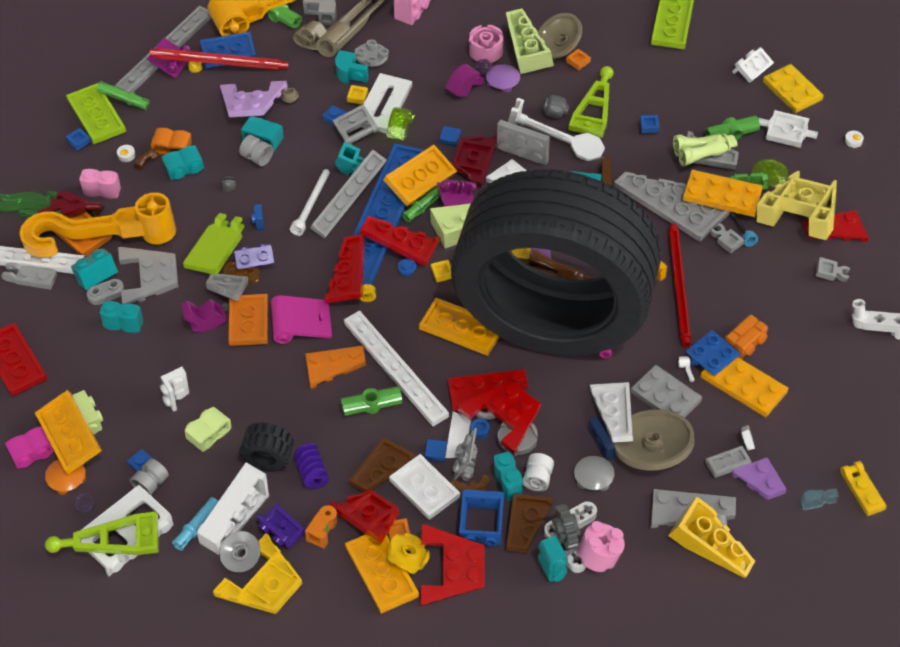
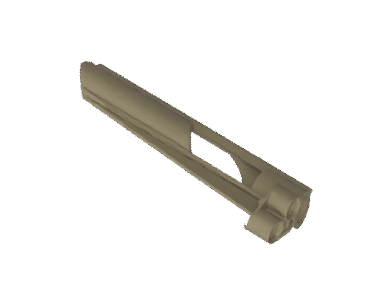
M361 0L327 30L320 22L311 21L303 25L293 35V40L301 47L318 50L321 55L332 57L364 27L370 14L385 0H378L351 27L350 21L373 0Z

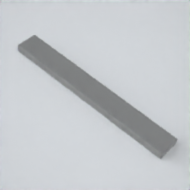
M198 6L166 39L181 47L211 19L207 9ZM150 53L114 86L131 93L145 82L158 69L157 66L146 60Z

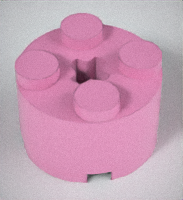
M480 25L471 30L469 56L472 59L483 63L485 66H489L502 57L503 35L498 27L493 25L482 27Z
M594 521L586 529L576 549L578 557H581L584 561L583 564L593 571L605 572L606 569H612L625 547L623 532L618 528Z

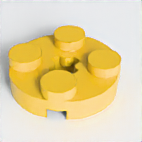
M405 533L404 536H398L399 534H397L388 545L389 554L387 558L391 563L407 570L411 574H415L428 562L430 557L429 550L426 552L425 545H421V539L409 533Z

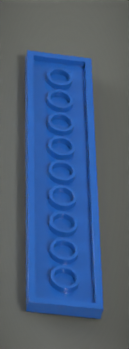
M394 143L353 236L361 234L359 232L368 216L390 222L392 226L398 227L402 213L407 206L383 179L386 175L425 150ZM364 236L363 285H373L388 247Z

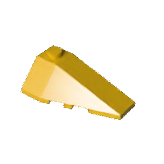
M696 496L679 517L668 536L684 548L746 578L755 560L740 541H736L729 533L730 529L728 526L723 525L717 518L718 514Z

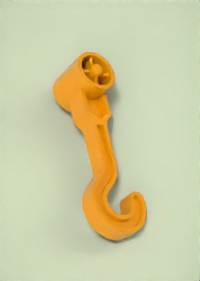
M210 0L207 11L221 36L247 32L250 23L262 19L270 9L296 0Z
M148 193L140 197L135 206L119 208L114 214L108 216L72 220L56 212H41L28 218L21 226L19 234L24 249L30 255L52 257L58 253L55 240L52 237H39L40 234L46 231H55L69 239H85L113 234L119 235L122 238L143 236V239L148 243L163 244L175 236L176 225L169 199L161 193Z

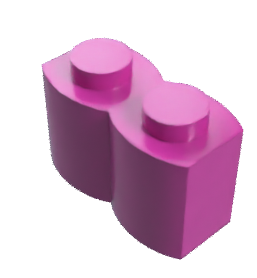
M42 426L34 428L24 435L14 437L5 443L17 469L26 468L35 460L48 458L54 452Z

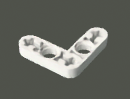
M583 502L570 510V513L575 514L579 529L593 522L596 518L597 507L592 502ZM584 510H586L587 512L591 511V514L589 515V513H584ZM552 520L544 527L546 539L556 536L554 532L550 533V529L555 531ZM577 548L568 551L564 550L568 557L567 567L575 573L583 572L586 566L583 564V559L578 557ZM574 558L576 559V561L581 560V564L579 565L578 563H574Z

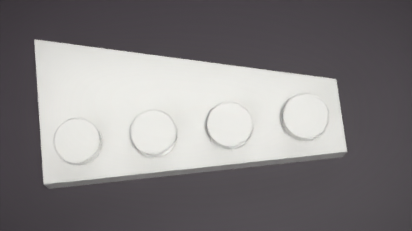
M629 382L590 385L591 394L612 442L633 441Z

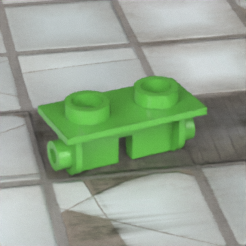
M764 172L753 173L751 176L747 174H734V176L729 177L762 185V190H768V175L764 174Z

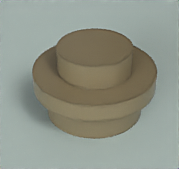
M287 88L282 91L281 95L282 100L287 103H292L299 97L295 88Z

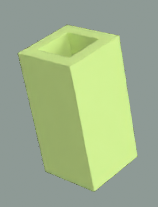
M85 390L72 395L93 435L101 431L102 426L100 422L103 421L99 410L95 411L94 407L96 405L92 396L88 397Z

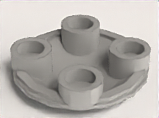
M372 39L355 49L356 60L366 66H379L385 63L389 56L388 49L377 44Z
M588 456L581 459L574 469L577 485L582 489L606 491L615 476L611 463L599 456Z

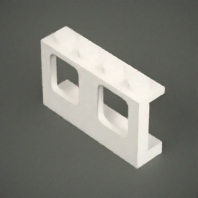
M138 485L82 530L127 517L143 503H146L154 512L157 511V514L160 516L158 519V537L171 529L173 521L171 514ZM134 524L115 530L128 542L127 545L136 546V526ZM100 534L82 539L81 543H94L100 538ZM89 552L105 568L108 576L118 572L125 563L138 556L115 554L112 557H108L105 553Z

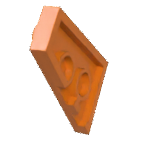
M363 346L306 353L311 389L317 387V384L323 381L329 382L333 380V377L337 375L347 374L366 366Z

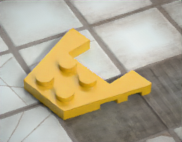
M265 534L259 540L260 555L268 559L265 565L243 589L224 578L213 590V595L221 599L276 614L302 585V579L290 563L285 560L278 547L273 544L270 536Z

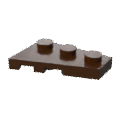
M383 437L351 477L349 483L362 492L373 490L388 480L389 476L417 457V455Z
M513 494L506 551L528 552L554 503V498Z

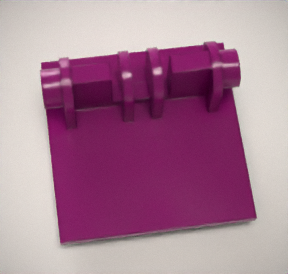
M164 37L155 48L190 51L188 45L178 47ZM150 55L146 59L175 79L189 62L150 57Z
M445 179L437 182L444 207L472 203L474 199L472 191L476 190V184L472 181L464 182L462 180Z

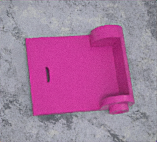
M282 295L271 299L273 339L275 342L286 344L292 340L294 335L332 338L329 303H326L325 300Z

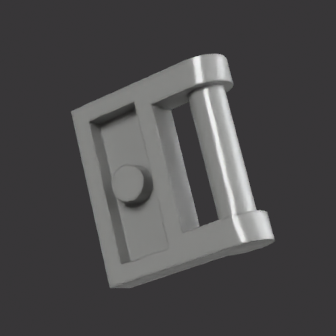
M364 104L333 120V124L344 142L353 145V142L372 132L376 133L379 131ZM365 124H369V127L355 133L354 135L350 137L347 135L348 133L364 126Z

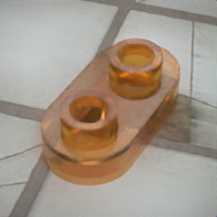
M229 262L223 269L225 275L247 276L248 284H255L261 278L258 267L238 270L236 262Z

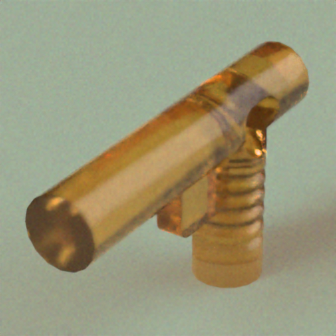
M483 475L480 483L472 481L470 485L453 479L450 483L462 492L463 490L485 491L491 478Z

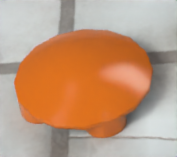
M58 459L49 465L45 472V480L50 488L57 491L58 494L64 495L86 481V470L84 465H81L68 474Z

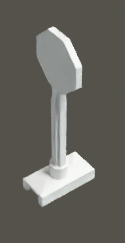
M517 98L515 107L511 109L509 123L527 125L570 143L576 157L585 161L601 158L605 147L599 137L590 133L573 137L530 119L527 115L521 113L524 100Z

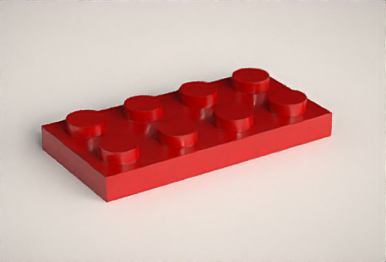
M15 322L0 329V377L11 396L48 380L47 375Z

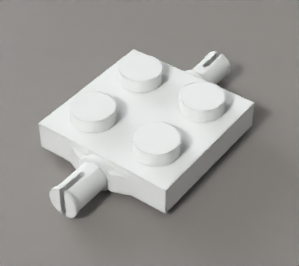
M776 110L770 120L759 118V124L768 127L766 140L801 148L802 142L806 137L817 139L818 132L808 130L809 118Z

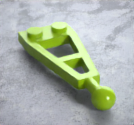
M604 66L601 68V80L595 81L574 111L568 130L590 133L603 138L608 117L610 83H607V81L614 74L611 67ZM598 90L604 91V98L594 95ZM588 104L603 107L602 119L581 114Z
M155 511L130 515L74 532L73 538L59 539L56 536H51L45 541V548L50 553H56L61 548L72 546L77 552L127 555L159 553L158 514ZM136 524V546L108 544V532ZM100 534V544L81 543L82 539Z

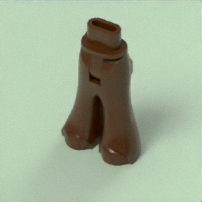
M533 250L529 263L530 267L560 278L591 279V276L583 274L584 271L557 262L543 253ZM537 268L546 269V270L552 271V272H554V273H550V272H547V271H544V270H540V269H537Z

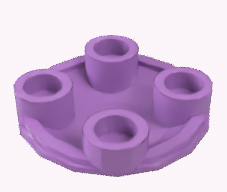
M501 64L493 66L486 74L487 85L501 89L503 92H510L512 87L519 83L520 73L511 65Z

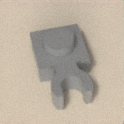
M720 223L717 224L718 231L713 228L710 231V235L713 238H717V243L730 254L744 244V239L732 229L726 231L725 227Z
M820 257L817 261L815 276L834 281L837 277L838 280L847 282L849 276L844 274H848L850 268L847 266L838 267V262Z

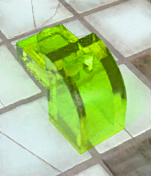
M393 108L388 122L386 137L405 140L408 137L409 124L414 121V115L411 114V110Z

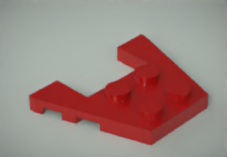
M511 381L458 404L457 410L471 420L481 410L487 409L512 429L501 440V445L515 455L520 443L525 438L528 428L531 427L541 408V403Z
M422 525L421 545L443 546V586L421 585L420 606H426L429 603L446 600V598L483 589L485 586V545L428 525Z

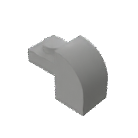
M303 0L304 14L318 15L321 24L333 25L336 22L335 0Z

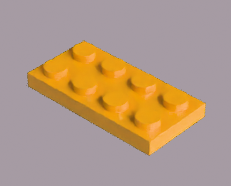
M432 145L386 175L383 180L402 202L409 206L437 187V182L449 179L455 175L457 170L438 148Z
M692 170L683 195V201L755 217L763 186Z
M435 298L419 324V330L489 356L499 339L498 335L478 322L467 309L439 298Z
M739 357L715 377L706 369L701 372L702 379L764 417L770 414L788 393L789 389Z
M68 390L35 412L61 465L68 474L102 451L74 397Z
M366 534L345 543V548L380 614L418 598L419 592L407 570L391 563L387 558L389 554L388 545L390 543L388 536L386 535L383 542L379 543Z

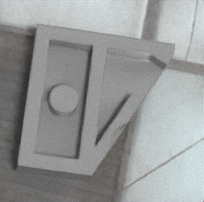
M211 274L206 282L208 290L239 301L248 285V277Z

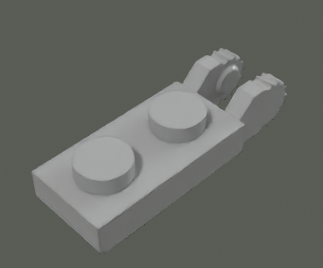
M7 263L5 267L9 272H3L1 276L7 282L51 290L58 274L55 270Z

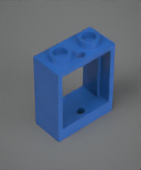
M463 490L459 537L487 546L501 545L504 492ZM467 508L497 509L496 532L466 530Z

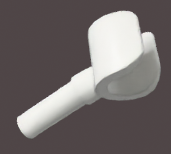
M687 356L679 357L678 367L685 368L690 382H694L695 380L690 368V358Z

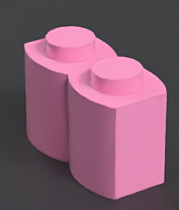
M95 169L82 170L79 180L84 195L90 197L102 196L109 199L118 198L121 190L118 173L113 171L100 172Z

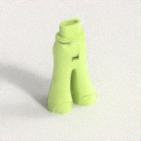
M716 134L699 138L676 135L673 137L674 152L677 157L679 156V162L683 167L708 156L721 155L726 151H730L732 147H737V140L734 135Z

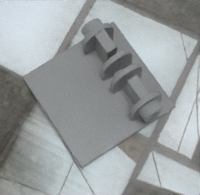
M476 428L470 434H467L463 443H459L456 448L455 454L458 456L452 468L454 481L459 476L464 481H470L473 477L477 447L474 444Z

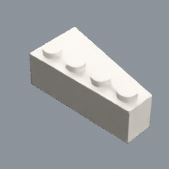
M245 463L205 522L198 528L197 535L200 544L216 554H220L221 545L226 537L240 531L269 497L265 473Z

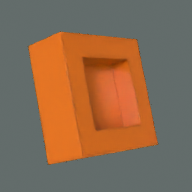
M577 49L566 58V62L577 70L582 69L591 61V57L580 49Z
M407 518L394 521L388 532L390 541L397 534H399L398 536H404L405 533L410 534Z

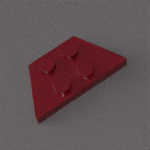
M494 133V137L484 138L483 135L461 138L452 161V165L457 170V173L481 188L497 147V133Z

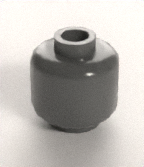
M551 94L549 97H545L542 110L548 117L561 119L563 115H567L569 105H566L567 101L564 97Z

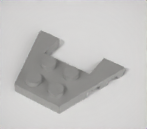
M118 247L120 265L139 262L141 288L121 290L122 305L131 304L136 301L142 302L148 296L153 294L157 296L179 287L175 253Z

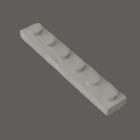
M372 150L310 228L325 239L387 160Z

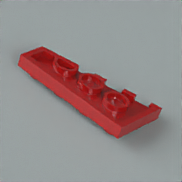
M370 216L367 217L359 232L426 267L441 239L436 236L434 238L425 236L426 233L420 231L418 233L408 231V228L403 226L395 227L390 222Z

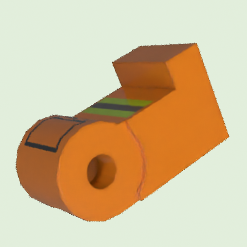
M323 506L317 512L305 530L306 541L323 549L328 544V532L337 525V511L333 506Z

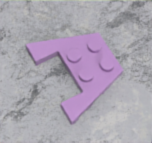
M272 81L269 91L256 90L245 93L244 91L236 92V84L220 85L229 117L264 115L274 104L273 100L279 98L281 91L286 90L288 87L287 81Z

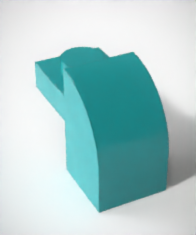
M339 50L335 59L338 79L345 84H349L350 80L367 83L369 79L368 66L356 64V53Z
M344 142L335 162L336 167L347 176L350 173L353 174L365 160V158L358 156L361 149Z

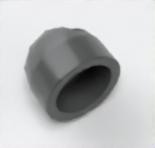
M232 176L224 177L222 179V189L226 192L235 190V179Z

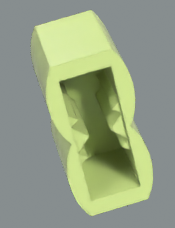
M211 407L204 410L199 419L190 422L186 426V439L204 452L229 432L231 421L218 409Z

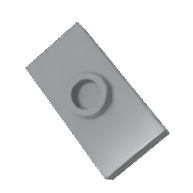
M743 446L706 458L705 461L714 478L728 474L732 470L752 462Z

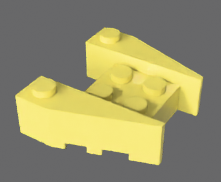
M796 171L788 177L786 182L776 185L775 190L766 192L758 202L757 222L775 226L784 211L809 217V236L827 240L834 227L837 180H834L829 186L799 178L800 171Z

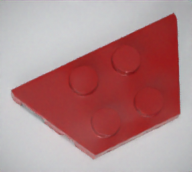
M373 490L362 492L359 495L348 496L347 501L342 503L329 502V505L336 509L339 516L379 543L383 542L399 514L396 505Z

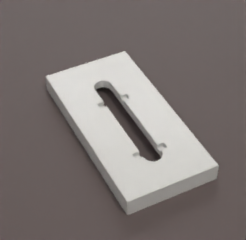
M382 73L379 74L364 102V106L376 123L379 132L389 133L412 88V81ZM393 88L381 115L374 117L387 89ZM367 123L362 127L367 128L369 127V124Z

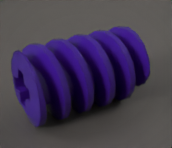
M315 443L304 444L294 453L303 483L309 489L321 488L329 482V476L326 469H324L325 465L322 463L323 460Z

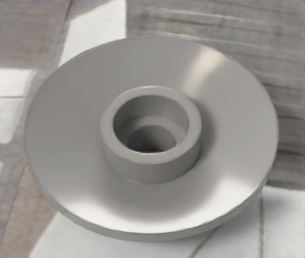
M237 531L230 534L223 541L220 548L222 564L228 570L236 573L250 570L260 557L259 541L254 535L246 531ZM245 550V555L240 557V552Z

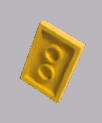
M792 64L763 78V82L794 113L823 100L824 95Z

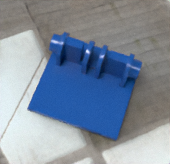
M713 330L686 351L690 355V364L692 366L700 364L714 377L741 355Z

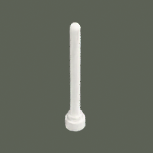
M328 169L323 170L299 219L292 222L290 231L294 235H303L306 229L305 221L330 174Z

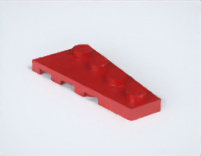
M363 234L344 238L339 253V261L335 265V273L329 283L330 289L324 298L326 303L363 297L365 245Z
M525 369L448 378L452 411L459 413L457 410L458 404L511 381L524 391L528 390Z

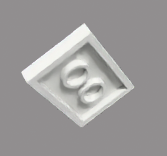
M421 454L389 476V481L428 520L460 498V492Z

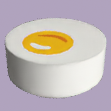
M849 131L845 136V143L849 147L857 148L862 145L864 137L858 131Z
M131 145L120 146L117 149L118 159L122 162L132 161L135 158L134 148Z

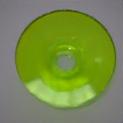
M774 159L760 160L752 169V174L764 172V174L768 175V187H775L779 183L783 184L788 178L786 166Z

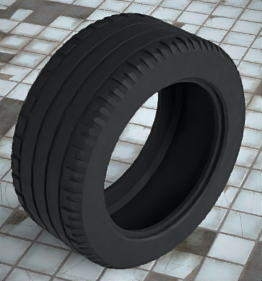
M554 169L520 171L492 181L473 199L453 255L451 278L455 292L464 307L478 322L499 337L516 345L543 353L573 356L588 355L606 351L625 343L638 333L649 313L660 267L661 243L657 230L646 213L634 201L616 188L600 180L570 171ZM539 248L564 253L587 263L603 277L578 280L552 276L528 266L514 256L511 250Z

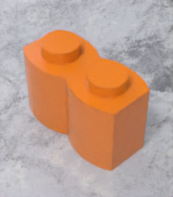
M156 128L151 142V149H155L154 151L162 156L170 152L179 151L187 146H191V133L184 130L173 131L168 128Z

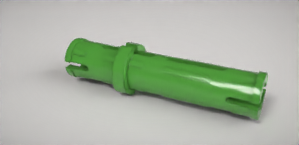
M100 81L97 87V92L122 100L127 105H134L144 110L149 106L150 100L136 95L135 92H127L103 81Z
M438 186L419 201H415L412 207L402 213V217L406 222L410 223L415 217L422 215L425 209L441 197Z

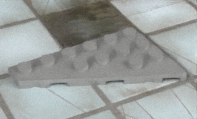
M624 172L614 181L615 188L671 224H676L680 230L699 242L710 233L712 228L717 227V224L721 223L730 214V211L683 201L686 189L685 183H676L660 178L658 181L648 179L645 175H636L630 172Z

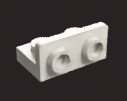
M760 47L757 51L751 50L746 55V60L740 59L735 64L736 68L732 72L735 74L739 71L750 83L774 62Z
M183 367L161 376L162 385H160V389L164 395L162 399L167 407H171L173 412L177 410L175 400L182 399L190 394L186 372Z

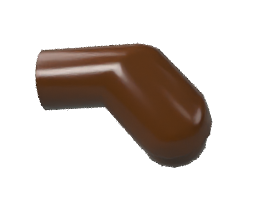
M155 149L145 151L139 156L134 167L142 170L147 160L150 158L152 161H155L159 153L154 151Z

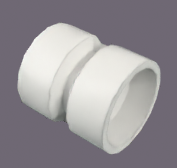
M541 453L531 454L526 465L527 470L523 476V485L532 491L542 492L547 490L554 466L553 459Z

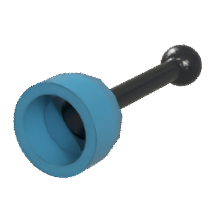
M730 212V217L734 218L744 233L742 238L744 239L745 246L750 247L756 244L758 241L757 235L751 230L746 231L737 218V213Z

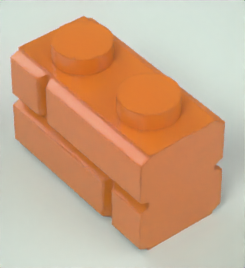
M749 315L725 337V341L741 353L739 358L743 359L746 355L750 356L758 344L762 345L766 341L768 327L763 322L758 321L753 315Z

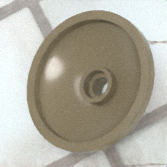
M557 14L549 18L538 31L539 36L544 40L547 48L550 49L552 59L560 58L570 53L581 39L582 24L573 14Z

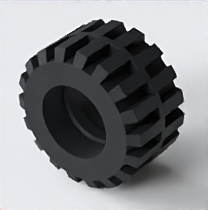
M264 422L253 423L246 428L239 453L245 462L258 469L266 471L283 470L284 467L288 466L295 444L294 438H292V435L287 430L278 425Z

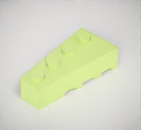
M521 8L506 12L520 74L554 66L550 49L547 48L544 40L539 36L538 31L533 27L524 10Z
M470 204L430 208V223L437 236L441 238L440 241L444 249L457 245Z

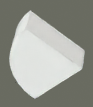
M749 425L742 427L741 433L746 449H755Z

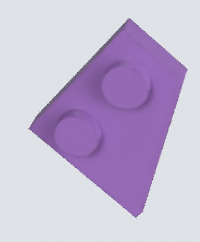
M768 458L732 470L734 478L739 477L747 483V487L757 491L759 495L767 500L786 493V487Z

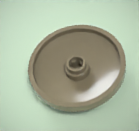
M646 410L631 415L633 441L613 442L616 455L625 464L641 470H662L675 466L685 460L693 450L695 439L692 425L683 416L667 410Z

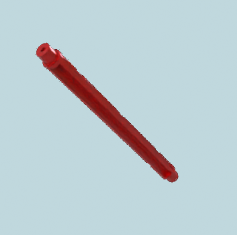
M162 48L150 49V57L158 59L275 70L288 69V62L278 59Z
M671 224L668 234L671 244L680 340L683 347H689L691 345V335L680 250V232L676 224Z

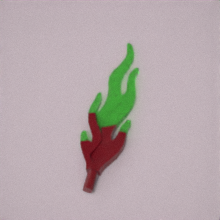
M47 191L49 197L35 192L0 194V199L4 201H17H0V211L19 210L20 216L29 218L41 212H56L70 217L87 212V210L102 209V203L88 202V200L71 192Z

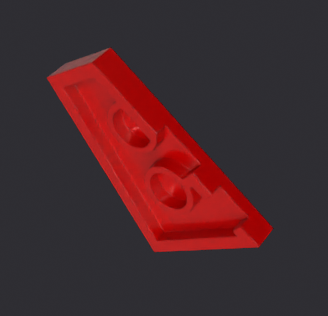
M856 210L835 214L833 231L827 240L843 238L844 241L861 239V242H868L869 237ZM809 219L803 220L802 225L808 238L818 239L809 236Z

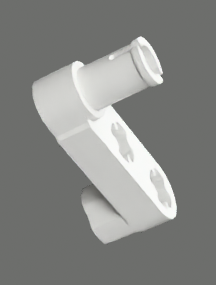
M856 299L853 301L854 313L852 318L854 327L863 330L891 332V335L896 339H900V313L865 311L864 300Z

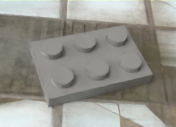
M503 120L499 121L497 124V149L536 163L547 164L549 161L550 136Z
M657 365L631 388L633 395L654 410L671 411L684 418L702 401L701 395Z

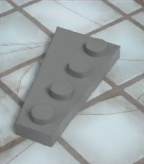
M654 489L651 528H658V525L667 524L668 526H674L696 496L712 507L718 515H725L726 520L735 519L736 497Z

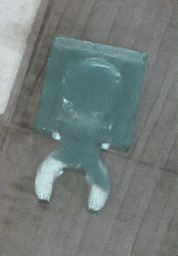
M823 489L809 490L803 493L800 504L802 510L820 508L826 503H837L836 498L839 495L836 489H830L826 492Z

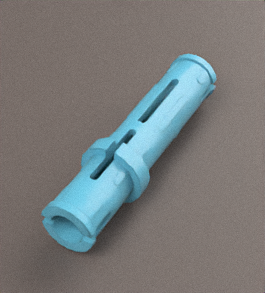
M210 497L193 519L182 527L181 533L172 541L175 548L182 551L188 542L197 536L198 528L205 522L219 502L217 499Z

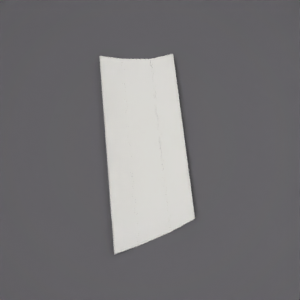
M456 412L452 414L445 458H456L458 455L455 452L458 444H462L465 436L469 434L471 420Z

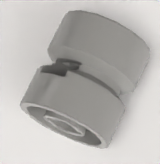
M248 135L242 141L239 152L241 156L252 160L260 166H264L273 155V147L264 141L260 142V139L253 135Z
M150 458L141 467L142 471H137L130 478V483L134 488L140 485L146 492L152 495L158 488L157 484L161 485L168 478L169 474L162 464Z

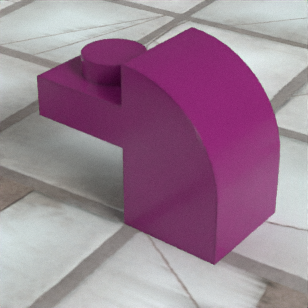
M463 64L452 73L445 88L456 96L467 97L472 86L483 85L485 79L480 76V72L467 64Z
M211 299L200 307L189 301L181 304L183 317L187 322H190L191 328L195 332L213 330L227 321L223 306Z

